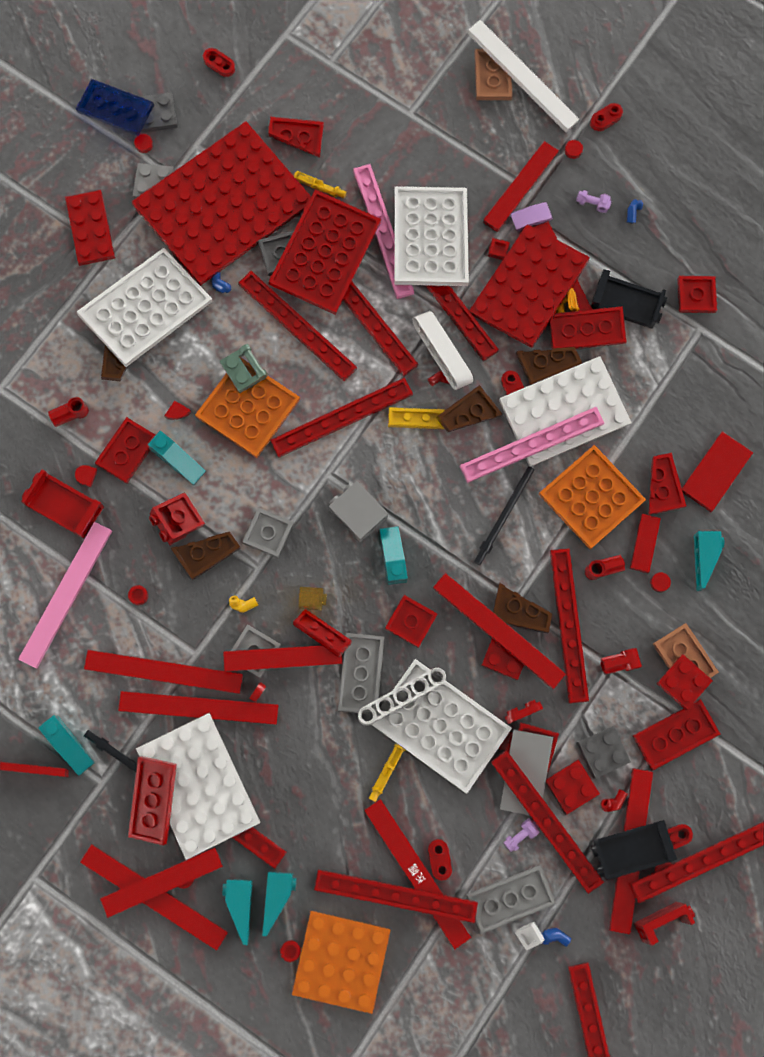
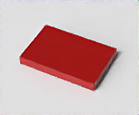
M126 417L95 461V465L128 484L150 452L148 443L155 437V434Z

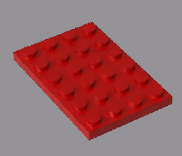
M315 189L268 285L336 315L375 236L381 219Z
M527 224L469 311L474 317L533 348L567 296L568 291L573 287L590 261V257Z

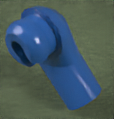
M634 199L630 203L627 210V223H636L637 210L643 208L641 200L637 201V199Z
M220 272L212 277V287L220 293H229L231 291V285L221 280Z
M558 928L546 929L542 932L545 939L542 943L544 945L558 941L567 947L571 941V938Z

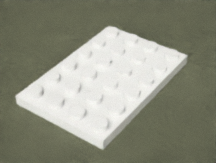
M395 187L394 285L468 286L467 188Z
M163 248L79 309L77 315L122 364L127 367L212 303V298Z
M600 356L499 398V402L517 440L594 407H597L604 421L602 426L525 458L530 467L632 423Z
M415 659L393 690L428 672L430 669ZM436 673L431 675V679L434 682H441L442 678ZM446 680L435 690L372 724L373 727L402 746L406 751L465 794L468 793L512 729ZM417 682L414 684V689L417 692L424 691L423 683ZM405 692L397 693L398 701L404 702L407 700ZM385 701L380 710L383 712L388 711L390 704Z
M210 713L136 748L139 757L143 756L177 764L170 825L186 860L261 823Z

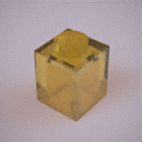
M300 587L299 609L322 611L323 605L326 606L327 594H323V588Z

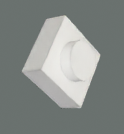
M534 922L519 928L515 932L526 950L543 943L545 940Z

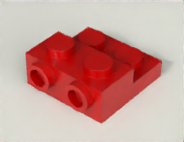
M185 492L153 507L149 516L151 524L158 526L162 541H167L169 545L186 538L187 534L205 525V522Z

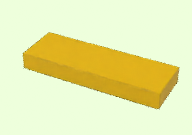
M389 407L388 427L444 429L436 417L444 412L445 409Z

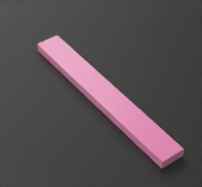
M371 164L353 168L367 213L381 219L375 237L396 298L400 299L414 295L412 285H394L395 234Z
M594 407L461 464L460 469L466 482L470 483L602 426L604 421L597 407Z
M96 522L93 523L18 660L36 669L38 668L108 541L112 530Z

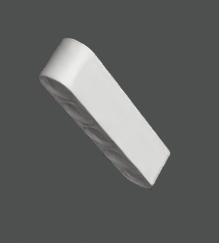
M427 311L413 317L412 321L415 330L452 388L457 390L473 383L471 371L432 311Z
M433 668L364 706L358 713L359 722L364 726L372 725L440 687L446 680L444 670ZM439 673L442 677L441 682H434L431 679V675ZM417 682L423 683L424 691L417 692L414 689V684ZM405 692L407 700L404 702L398 701L397 693ZM382 701L390 704V709L386 712L379 709V704ZM364 711H370L373 718L370 721H364L361 714Z

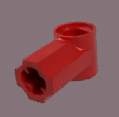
M73 397L68 403L48 411V415L53 425L58 427L73 419L86 417L89 409L81 398ZM77 405H82L80 410L74 411Z
M621 555L602 560H594L586 566L585 575L590 580H597L604 576L625 571L624 559ZM592 566L598 568L599 574L592 572Z
M637 648L628 649L620 652V654L600 659L604 675L642 667Z

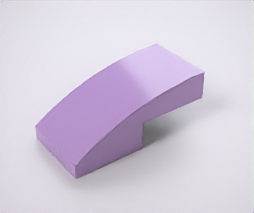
M546 202L511 213L518 232L522 231L527 224L537 226L553 219Z

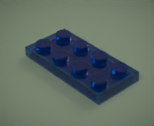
M91 79L75 110L82 115L139 136L154 104L147 99Z

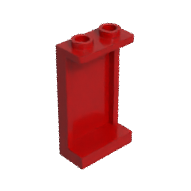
M42 469L40 473H36L33 477V483L30 488L26 489L22 494L21 502L28 508L84 539L102 512L103 504L54 478Z

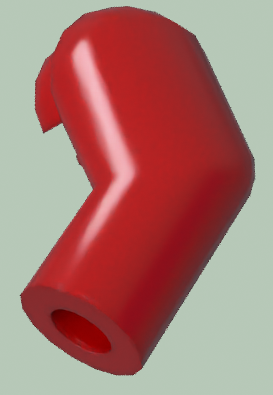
M442 371L428 378L431 386L439 382L450 384Z
M619 789L615 798L603 799L601 801L602 810L606 812L620 810L628 793Z

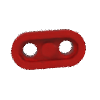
M208 48L204 51L203 60L206 66L223 77H230L234 74L235 63L231 58L215 48Z
M617 103L607 105L592 115L590 126L595 131L607 129L621 119L623 114L622 107Z
M509 370L502 375L501 384L506 395L524 388L517 372ZM508 377H512L514 381L510 382Z
M535 700L524 704L526 707L524 709L518 710L516 707L507 711L508 716L504 717L507 724L542 710L541 702L536 703Z
M678 824L667 829L674 850L690 843L693 838L692 829L688 825ZM679 831L684 832L683 838L678 836Z
M436 839L430 842L428 846L431 872L437 880L444 881L452 874L449 849L445 841ZM436 846L442 847L441 853L437 854L435 852ZM439 867H445L446 871L444 874L438 872Z

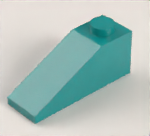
M161 430L148 443L150 450L192 485H195L206 472L204 468Z
M399 526L381 528L380 536L388 585L407 583L408 576Z
M698 531L693 535L696 591L706 588L722 548H724L725 541L721 531Z
M53 715L38 727L48 742L78 776L95 763L59 716Z
M268 872L262 936L268 935L290 898L292 890L296 891L297 878H293V873Z
M227 879V883H223L222 896H226L225 902L243 945H248L253 880Z

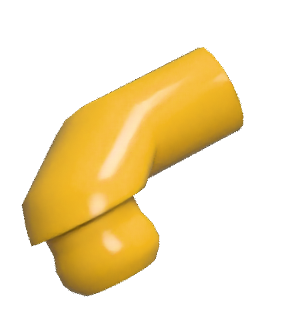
M236 595L229 598V606L241 613L259 606L255 597L247 601L239 599Z

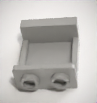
M356 481L354 484H348L341 496L338 497L337 495L329 502V511L334 513L361 543L388 518V512Z

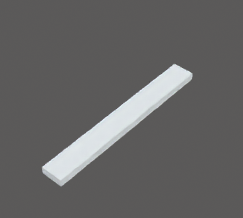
M481 20L468 29L467 34L565 132L579 121V118Z

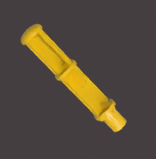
M299 171L294 173V178L299 183L313 189L320 190L334 197L345 198L347 194L346 191L341 190L338 186L334 188L326 185L318 178Z
M399 744L394 745L395 747L386 764H384V768L374 787H372L369 799L374 802L383 793L385 785L392 772L395 771L394 768L403 751H405Z

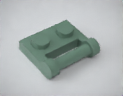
M249 344L243 345L239 350L220 360L221 366L239 393H242L268 376L266 370L261 368L252 354ZM244 355L256 372V375L253 377L240 359Z

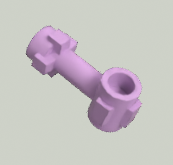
M579 191L576 202H580L579 204L584 205L587 202L598 205L597 210L603 213L607 212L610 208L611 197L609 195L602 194L600 198L587 195L588 191Z
M530 818L525 820L521 824L523 830L513 838L511 836L505 838L506 841L503 843L510 852L518 850L517 844L527 836L532 839L540 833L539 827L534 820L532 821Z

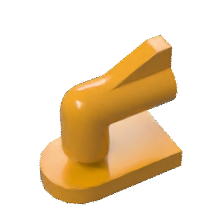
M572 288L568 291L567 296L556 313H564V303L567 302L572 312L578 311L576 294Z

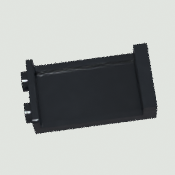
M603 269L591 303L592 309L623 306L624 320L653 329L656 323L659 324L662 317L660 309L661 307L664 308L667 301L665 296L666 290L663 289L661 292L641 287L609 276L611 271Z
M664 820L593 840L594 845H591L594 858L598 857L600 865H597L600 878L604 877L605 881L677 860Z

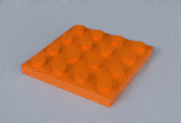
M240 358L251 376H255L256 372L251 364ZM226 373L197 411L195 417L255 458H258L298 404L300 397L269 376L239 393Z
M595 445L539 492L540 497L590 550L646 501L643 495Z
M311 910L292 995L373 1014L391 929Z

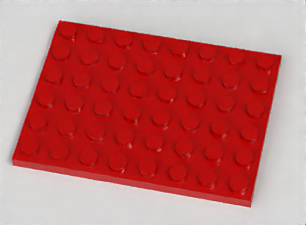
M245 121L135 198L131 203L201 286L215 274L258 245V240L269 237L303 212L311 195L294 178L292 173L248 122Z

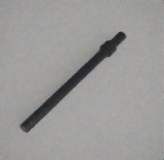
M528 466L488 538L482 542L480 552L474 560L475 564L480 566L486 555L491 552L492 544L535 471L534 468Z
M87 730L84 737L94 743L97 749L107 752L136 772V762L111 746L105 738H100Z

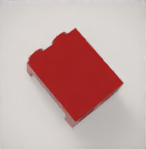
M674 902L633 924L642 942L652 946L659 942L653 931L654 929L678 917L682 923L693 925L695 924L693 919L695 914L690 906Z

